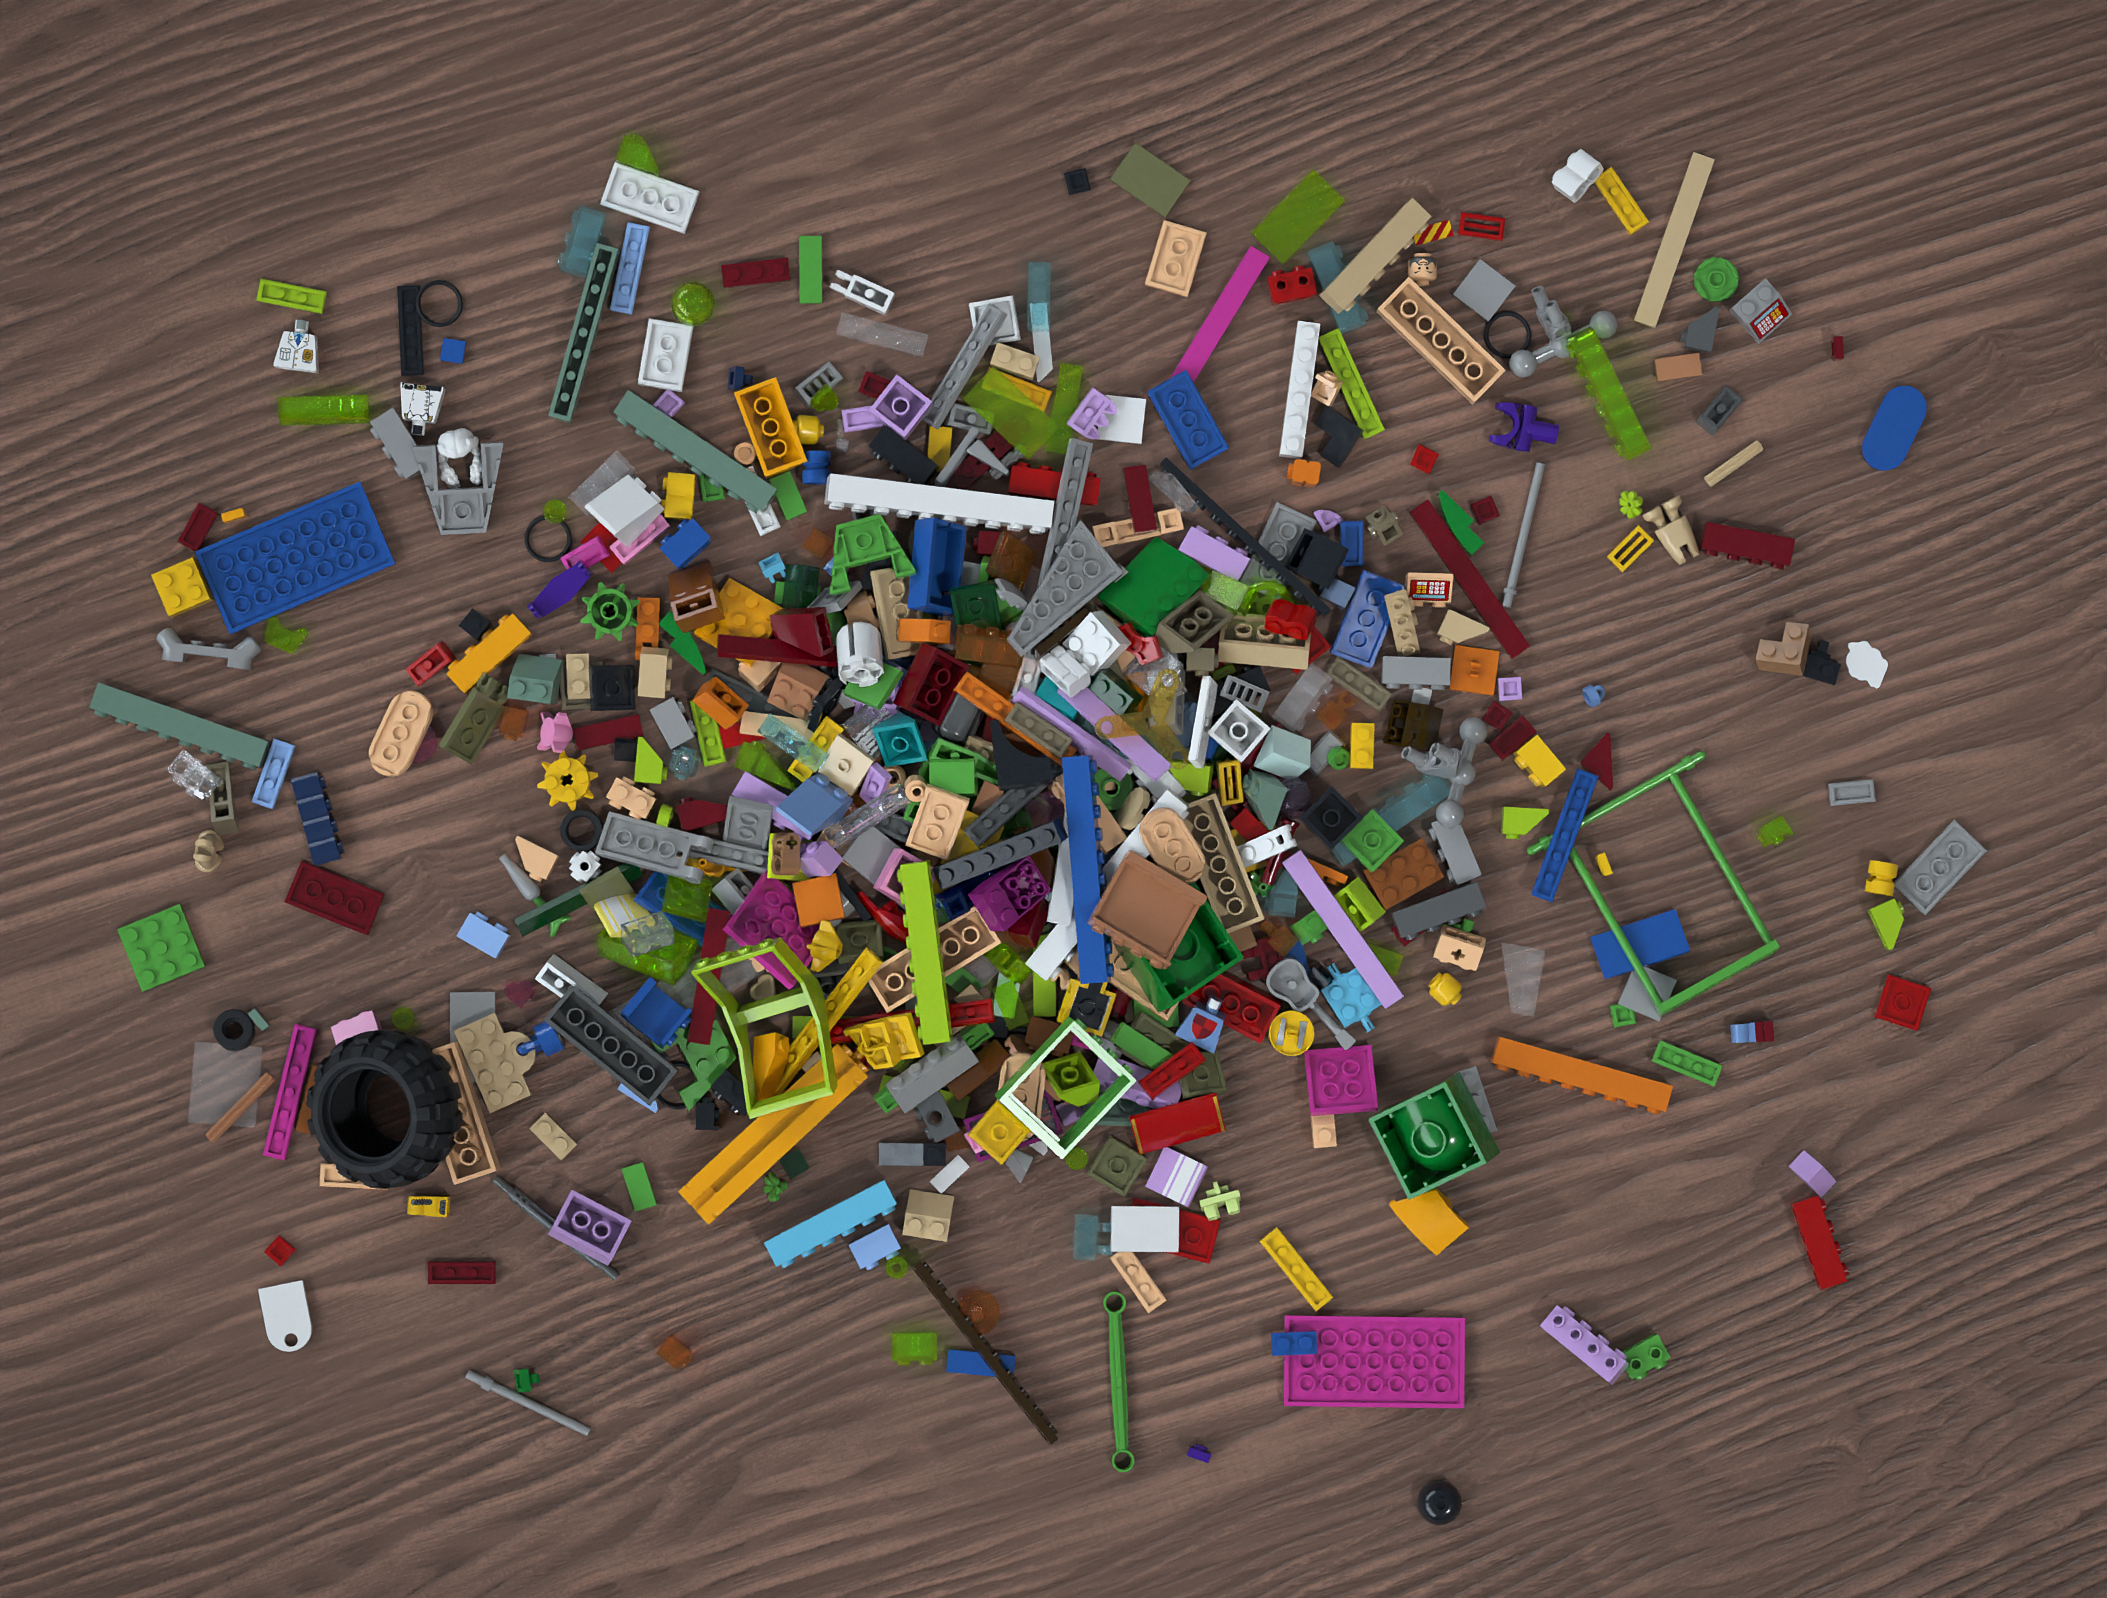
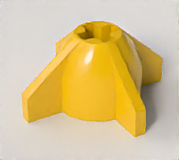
M821 920L820 928L815 934L812 943L807 944V948L811 949V957H813L810 970L822 971L837 959L842 952L843 944L830 921Z

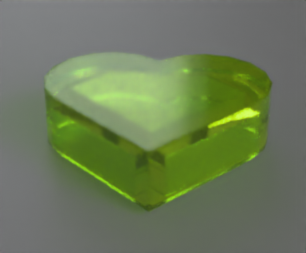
M827 384L810 401L811 407L819 412L825 409L832 411L839 403L837 395Z

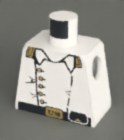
M401 382L402 418L404 421H412L411 434L424 436L426 423L436 424L446 389L438 386Z

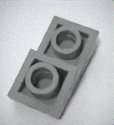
M1000 578L995 579L999 587L995 591L1001 601L1007 600L1010 607L1015 605L1018 611L1021 609L1024 611L1029 602L1023 593L1010 582Z

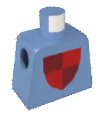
M1213 995L1210 996L1207 1004L1197 1001L1178 1027L1175 1035L1190 1043L1193 1042L1195 1045L1214 1054L1226 1017L1225 1013L1219 1011L1223 1001Z

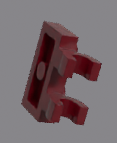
M1278 935L1255 940L1257 947L1242 951L1244 959L1259 956L1262 965L1260 970L1247 972L1249 981L1265 978L1266 981L1272 967L1284 959Z

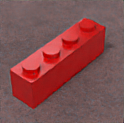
M1017 462V466L1012 465L1008 494L1056 501L1063 469H1061V472L1052 471L1053 468L1048 466H1039V469L1030 468V464ZM1087 472L1080 502L1082 505L1097 507L1101 478H1097L1096 473Z
M1813 1195L1790 1203L1818 1288L1823 1290L1847 1282L1848 1269L1845 1262L1841 1263L1839 1254H1842L1838 1241L1834 1242L1831 1233H1834V1228L1831 1220H1826L1824 1212L1827 1211L1824 1199H1819L1818 1195Z

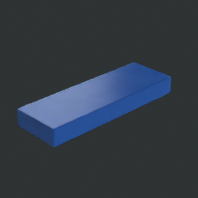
M948 1349L946 1372L996 1377L977 1352ZM998 1354L1002 1359L1001 1366L1005 1370L1009 1369L1014 1374L1016 1356Z

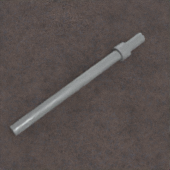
M471 1370L468 1371L465 1377L481 1385V1388L488 1392L489 1390L496 1392L585 1436L589 1434L590 1427L494 1382L495 1379L483 1377Z

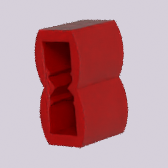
M1274 599L1265 616V629L1272 633L1287 634L1295 639L1307 640L1316 623L1317 611L1306 605H1295L1287 600Z

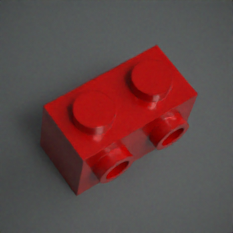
M1306 265L1294 267L1293 272L1284 273V270L1274 271L1267 278L1272 306L1317 296L1312 268L1306 269Z

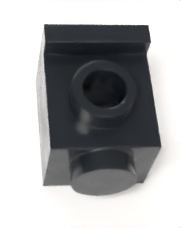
M702 1098V1102H697L695 1130H719V1125H715V1121H719L720 1108H716L715 1098Z

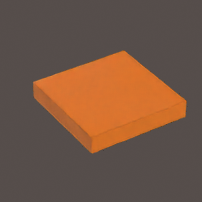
M836 873L831 874V876H821L792 883L802 928L821 924V920L834 921L846 918Z

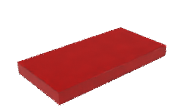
M1133 1198L1132 1206H1165L1138 1198ZM1179 1209L1178 1252L1166 1253L1210 1264L1221 1220L1209 1221L1206 1216Z

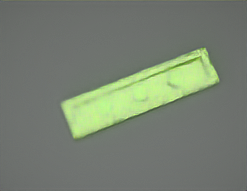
M1061 363L1046 446L1047 452L1064 455L1067 453L1072 433V427L1067 425V421L1076 410L1083 366Z

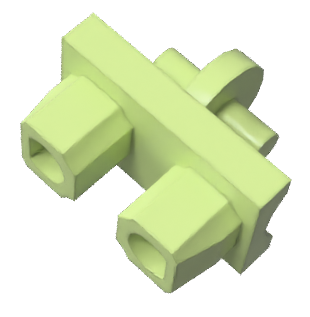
M1217 1181L1213 1182L1214 1189L1206 1191L1207 1197L1211 1198L1199 1201L1201 1211L1205 1212L1209 1221L1220 1218L1218 1207L1226 1205L1229 1215L1240 1213L1239 1201H1241L1239 1190L1229 1192L1227 1185L1219 1187Z

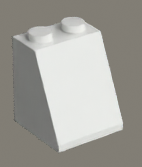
M626 475L585 506L627 548L664 510L659 504L662 500L653 491L650 494L645 491L646 485L638 477L633 479L629 475Z

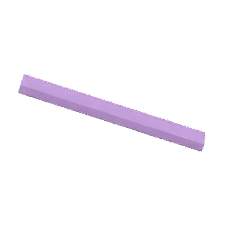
M1298 850L1282 862L1384 1008H1388L1404 997L1401 990L1302 850Z

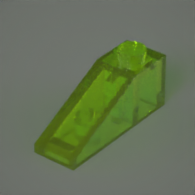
M752 741L751 744L743 742L734 767L792 791L799 787L770 752L764 750L765 745L756 741Z

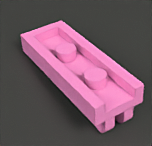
M660 513L628 548L617 540L610 546V549L626 565L671 526Z

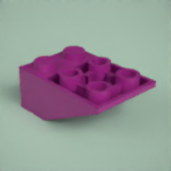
M1029 855L1017 860L983 881L968 896L990 931H1006L1048 895L1051 889Z

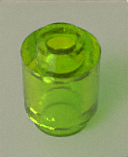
M899 1255L891 1257L885 1266L886 1273L893 1279L904 1277L908 1271L907 1260ZM896 1263L901 1266L899 1272H895L892 1269V1266Z

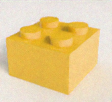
M193 557L151 575L166 612L171 618L214 601L197 559Z
M1538 735L1533 736L1513 753L1516 757L1513 759L1521 770L1525 768L1530 773L1528 778L1536 787L1539 785L1541 788L1546 787L1566 770Z

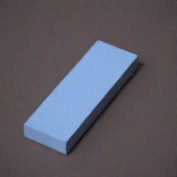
M273 739L252 799L253 803L274 810L296 746Z

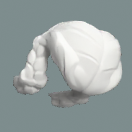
M465 428L443 433L440 435L436 445L440 463V477L442 481H445L448 488H458L461 486L454 469L450 468L447 463L448 458L464 457L469 452L474 455L473 463L470 465V481L473 484L475 483L476 486L483 483L481 450L478 446L479 438Z

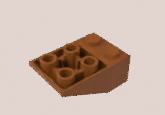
M711 561L668 575L670 603L674 619L683 633L725 619Z

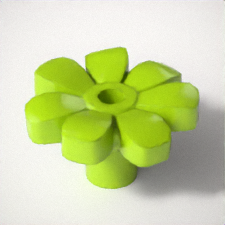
M1623 491L1621 493L1622 498H1619V504L1623 506L1620 511L1624 515L1627 514L1629 519H1633L1642 513V509L1639 506L1643 504V499L1640 496L1637 497L1635 491Z

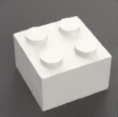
M1103 611L1090 612L1062 644L1074 653L1080 664L1083 662L1089 667L1091 676H1095L1101 670H1107L1127 649L1131 642Z

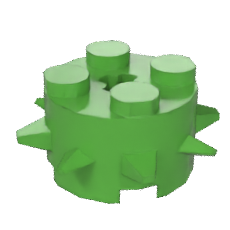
M600 582L598 583V593H595L592 598H582V601L588 606V614L580 621L583 624H592L596 628L595 639L599 640L604 634H613L618 641H621L622 631L626 630L628 626H638L639 623L633 618V609L640 602L639 600H629L624 595L625 584L622 583L615 590L607 589ZM614 606L616 613L608 618L605 609Z

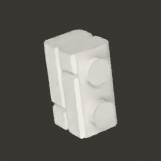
M1058 645L1040 659L1041 671L1070 698H1073L1080 690L1085 689L1091 683L1089 667L1083 662L1080 664L1070 649L1065 650L1061 645Z

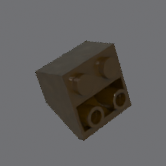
M1393 699L1384 743L1404 748L1410 746L1418 751H1430L1432 744L1437 743L1444 709L1427 704Z

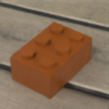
M1423 838L1390 855L1373 873L1368 869L1362 871L1384 910L1444 878Z

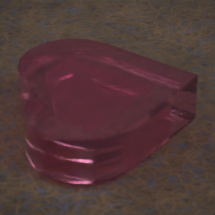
M522 981L519 984L512 982L506 985L504 993L508 999L522 1009L533 995L534 986L529 981Z

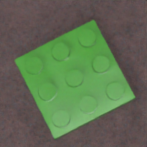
M181 904L117 929L142 992L206 967Z

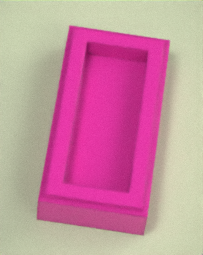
M597 536L560 559L566 569L571 568L580 560H583L590 567L609 556L610 553L600 536Z

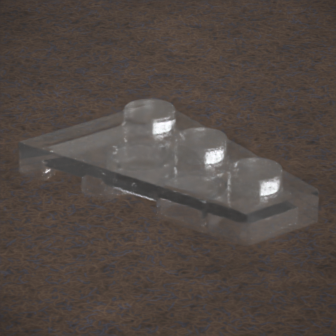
M1501 942L1511 1013L1534 1017L1545 950Z

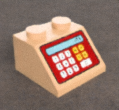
M1409 572L1406 574L1405 590L1408 597H1412L1414 607H1423V603H1432V607L1445 608L1446 604L1451 603L1453 574Z

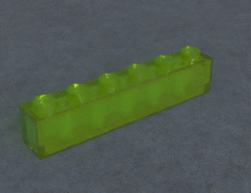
M1588 327L1567 338L1568 345L1565 346L1571 358L1575 357L1578 364L1575 366L1577 373L1581 378L1584 377L1588 384L1585 386V389L1590 398L1594 397L1597 403L1594 406L1600 418L1604 417L1607 423L1604 428L1610 438L1613 437L1616 442L1614 449L1619 457L1623 456L1624 459L1629 461L1652 449L1595 330Z

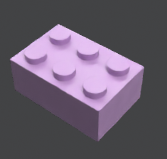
M571 1190L548 1235L608 1266L631 1220Z

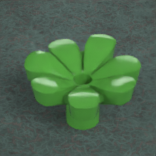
M1260 868L1259 874L1255 871H1251L1249 874L1252 880H1249L1255 895L1259 892L1262 897L1267 896V890L1274 889V886L1260 881L1265 868Z
M769 1172V1176L764 1177V1181L767 1186L763 1187L764 1193H769V1201H778L782 1190L788 1189L787 1182H779V1178L773 1172Z

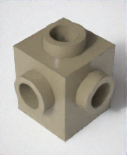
M1385 505L1366 517L1370 525L1367 527L1373 539L1377 537L1384 546L1403 535L1398 525L1400 522L1398 516L1394 511L1389 512Z

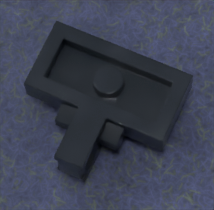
M1819 640L1817 649H1811L1810 654L1807 655L1803 677L1834 686L1841 664L1830 661L1831 655L1826 654L1829 642Z

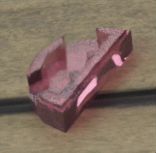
M429 725L412 764L425 762L436 751L438 740L431 725Z

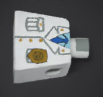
M296 320L294 332H283L274 361L275 368L319 374L318 338L315 335L308 334L309 321Z

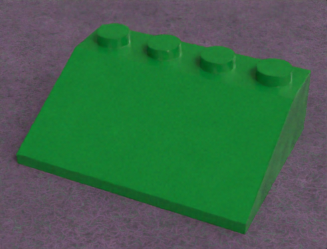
M1155 537L1125 568L1128 573L1118 581H1112L1097 598L1125 624L1132 623L1134 629L1140 635L1153 637L1159 623L1187 601L1205 583L1210 575L1193 559L1158 537Z

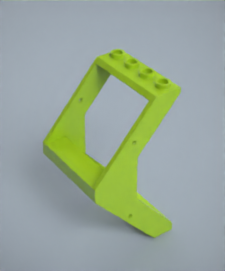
M781 937L775 939L768 938L756 945H745L736 951H726L720 953L717 957L710 959L707 957L696 962L695 967L691 971L692 975L721 1006L737 1045L746 1109L750 1119L829 1096L835 1092L838 1085L824 993L819 981ZM772 951L799 981L801 987L740 1005L710 970ZM809 1005L817 1026L825 1081L758 1101L747 1023Z

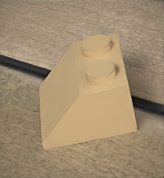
M910 1189L902 1235L947 1242L954 1196Z

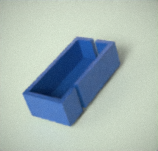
M937 518L915 520L911 564L917 574L910 576L908 609L939 617L954 615L951 596H942V593L950 592V588L961 586L966 526L948 523V521Z

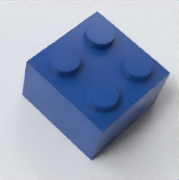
M693 518L690 521L685 519L678 525L679 531L673 536L671 534L667 535L660 542L662 544L660 550L680 571L713 542L711 537Z

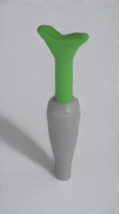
M506 853L503 854L499 860L505 866L521 894L527 900L533 901L538 907L545 904L546 902L540 896L538 885ZM563 916L549 923L550 937H554L560 924L568 922L571 916Z

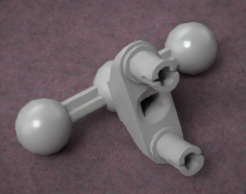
M1537 286L1531 290V293L1537 305V317L1550 341L1549 344L1533 352L1528 350L1516 351L1509 360L1510 370L1517 377H1530L1535 373L1537 364L1553 356L1568 358L1575 353L1578 344L1594 336L1602 339L1610 338L1617 330V319L1609 311H1598L1591 317L1589 325L1571 332L1568 318L1560 311L1557 301H1549L1544 287Z
M1470 717L1462 722L1460 737L1464 743L1461 751L1456 748L1449 749L1440 743H1434L1430 751L1421 753L1408 746L1401 753V757L1415 764L1418 771L1427 775L1449 778L1452 782L1448 799L1440 803L1436 810V818L1443 827L1454 828L1461 824L1464 818V810L1460 804L1464 787L1472 783L1476 776V770L1472 763L1476 745L1482 743L1487 736V726L1480 718Z

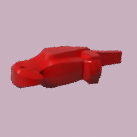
M863 891L859 892L857 897L881 927L891 937L906 944V937L909 936L908 927H904L903 914L905 913L898 909V904L894 900H890L880 909L875 906Z

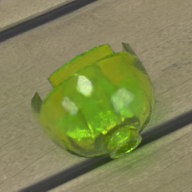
M686 282L674 291L671 298V310L680 323L693 327L708 322L713 316L715 298L711 290L704 284Z

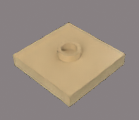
M840 733L831 744L816 771L828 777L832 783L844 789L848 795L852 796L876 759Z

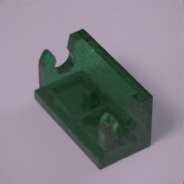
M787 564L782 608H807L815 600L818 589L819 567Z

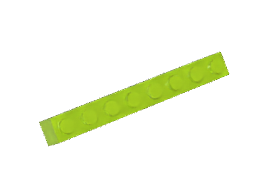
M930 860L903 863L900 865V869L897 870L899 883L903 885L900 899L901 904L905 905L906 914H903L904 927H908L909 936L906 937V945L912 954V959H909L910 972H914L915 981H912L913 995H917L918 1004H915L916 1017H920L921 1026H918L919 1040L923 1039V1045L950 1042L953 1040Z

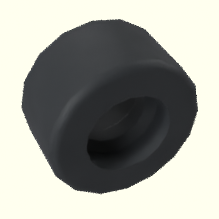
M237 1009L226 1010L219 1014L213 1026V1033L217 1042L226 1050L234 1052L247 1048L254 1040L256 1032L251 1018L243 1011ZM231 1022H238L243 1027L241 1036L236 1039L229 1038L226 1035V1027Z

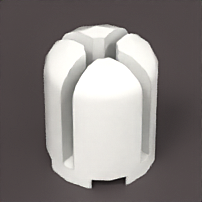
M861 621L853 622V627L851 624L843 626L836 637L840 680L846 685V681L859 683V687L871 686L877 683L878 678L882 673L884 674L880 632L871 623Z

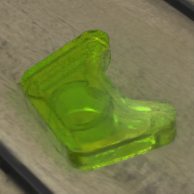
M273 616L268 619L264 640L269 645L293 654L307 637L308 630L301 628L294 632L281 627L277 616Z

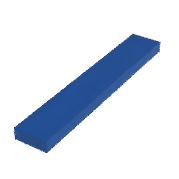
M1581 769L1576 770L1531 892L1532 896L1551 903L1553 902L1599 776Z

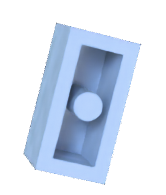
M478 911L476 914L469 913L457 937L498 959L511 936L506 933L508 928L497 922L495 926L487 922L488 917Z
M890 1224L849 1244L860 1269L866 1267L867 1270L879 1265L877 1260L883 1257L889 1260L899 1254L897 1250L901 1249V1245Z

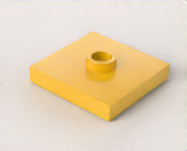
M995 1101L968 1133V1136L1000 1165H1003L1031 1130L999 1101Z

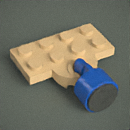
M496 1013L454 1031L490 1113L532 1095L523 1074L532 1068L537 1052L543 1050L545 1055L549 1057L564 1050L565 1046H567L564 1036L545 1021L534 1026L536 1035L528 1037L523 1032L512 1031L505 1033Z

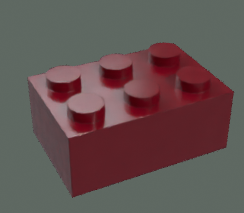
M922 643L893 704L927 722L940 726L956 694L953 690L967 672L969 665L936 647Z

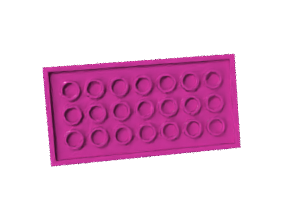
M1285 1315L1284 1332L1316 1331L1317 1354L1284 1355V1406L1464 1408L1465 1317Z

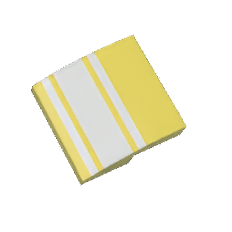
M637 894L615 896L594 904V909L610 937H630L633 931L653 930L655 922L648 910L634 902Z

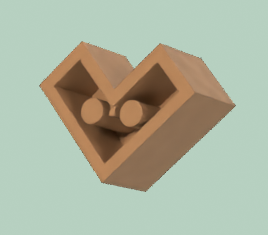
M1786 622L1782 642L1760 639L1756 656L1758 669L1761 671L1803 676L1812 636L1809 624Z

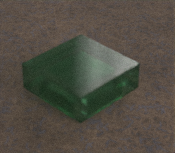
M800 1149L780 1159L790 1179L810 1169Z

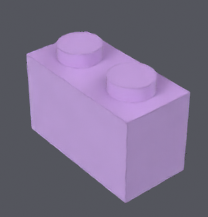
M827 841L803 842L800 845V870L807 877L831 876L843 860Z

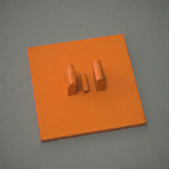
M1455 645L1449 690L1494 696L1500 651Z

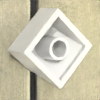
M1236 699L1207 734L1242 763L1271 728Z

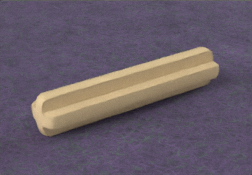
M1758 440L1753 442L1709 473L1704 478L1706 483L1712 487L1763 451L1761 443Z

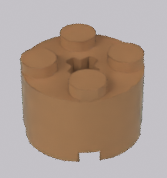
M865 590L857 593L844 607L847 622L852 627L853 622L861 621L871 623L878 631L880 630L878 614H874L872 610L876 606L871 592L866 593Z

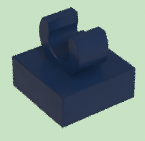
M735 366L729 368L727 390L739 391L743 389V385L753 384V375H745L744 367Z

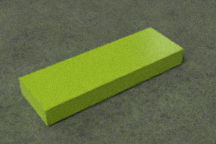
M260 279L256 301L323 314L327 292Z
M690 701L704 766L727 762L718 723L693 701Z

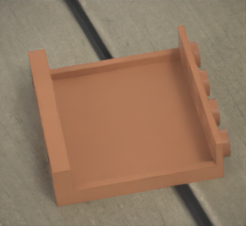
M1130 850L1122 858L1087 923L1092 926L1091 929L1101 935L1105 933L1110 936L1113 943L1130 948V952L1139 958L1143 956L1150 960L1149 964L1153 967L1165 969L1170 967L1171 958L1199 907L1205 903L1208 896Z

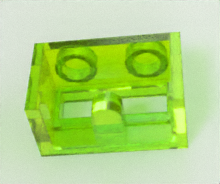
M1004 942L983 954L1004 977L1014 984L1018 982L1022 985L1033 972L1025 964L1026 962Z

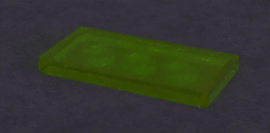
M1313 169L1251 232V235L1283 265L1345 202V199Z
M994 366L963 398L972 409L1028 460L1059 429L1056 423Z

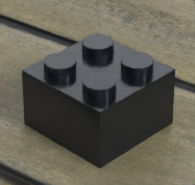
M1331 786L1298 819L1329 850H1332L1363 817Z

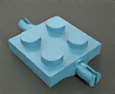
M1335 963L1328 966L1327 969L1334 979L1328 986L1321 989L1320 992L1342 1027L1346 1028L1354 1022L1361 1021L1367 1032L1374 1029L1375 1026L1368 1016L1382 1004L1357 968H1354L1348 973L1341 974Z

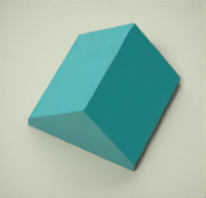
M898 712L872 728L886 767L929 759L917 724L911 717Z

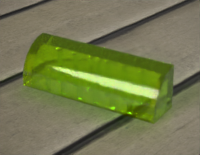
M370 396L278 397L279 422L281 426L371 424Z

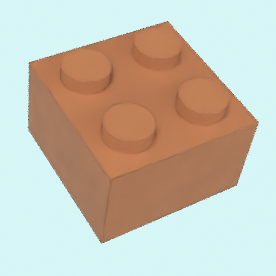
M784 663L778 672L767 702L807 722L809 713L815 707L812 703L819 693L822 694L829 676L808 665Z

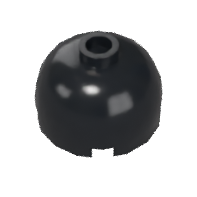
M1434 1480L1426 1484L1419 1491L1417 1508L1422 1518L1428 1523L1437 1526L1447 1525L1460 1514L1462 1507L1461 1495L1450 1482Z

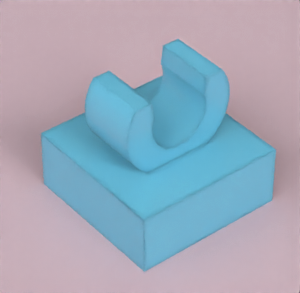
M779 553L758 562L765 578H769L772 583L775 582L773 575L778 572L781 573L783 578L786 577L784 571L786 568Z

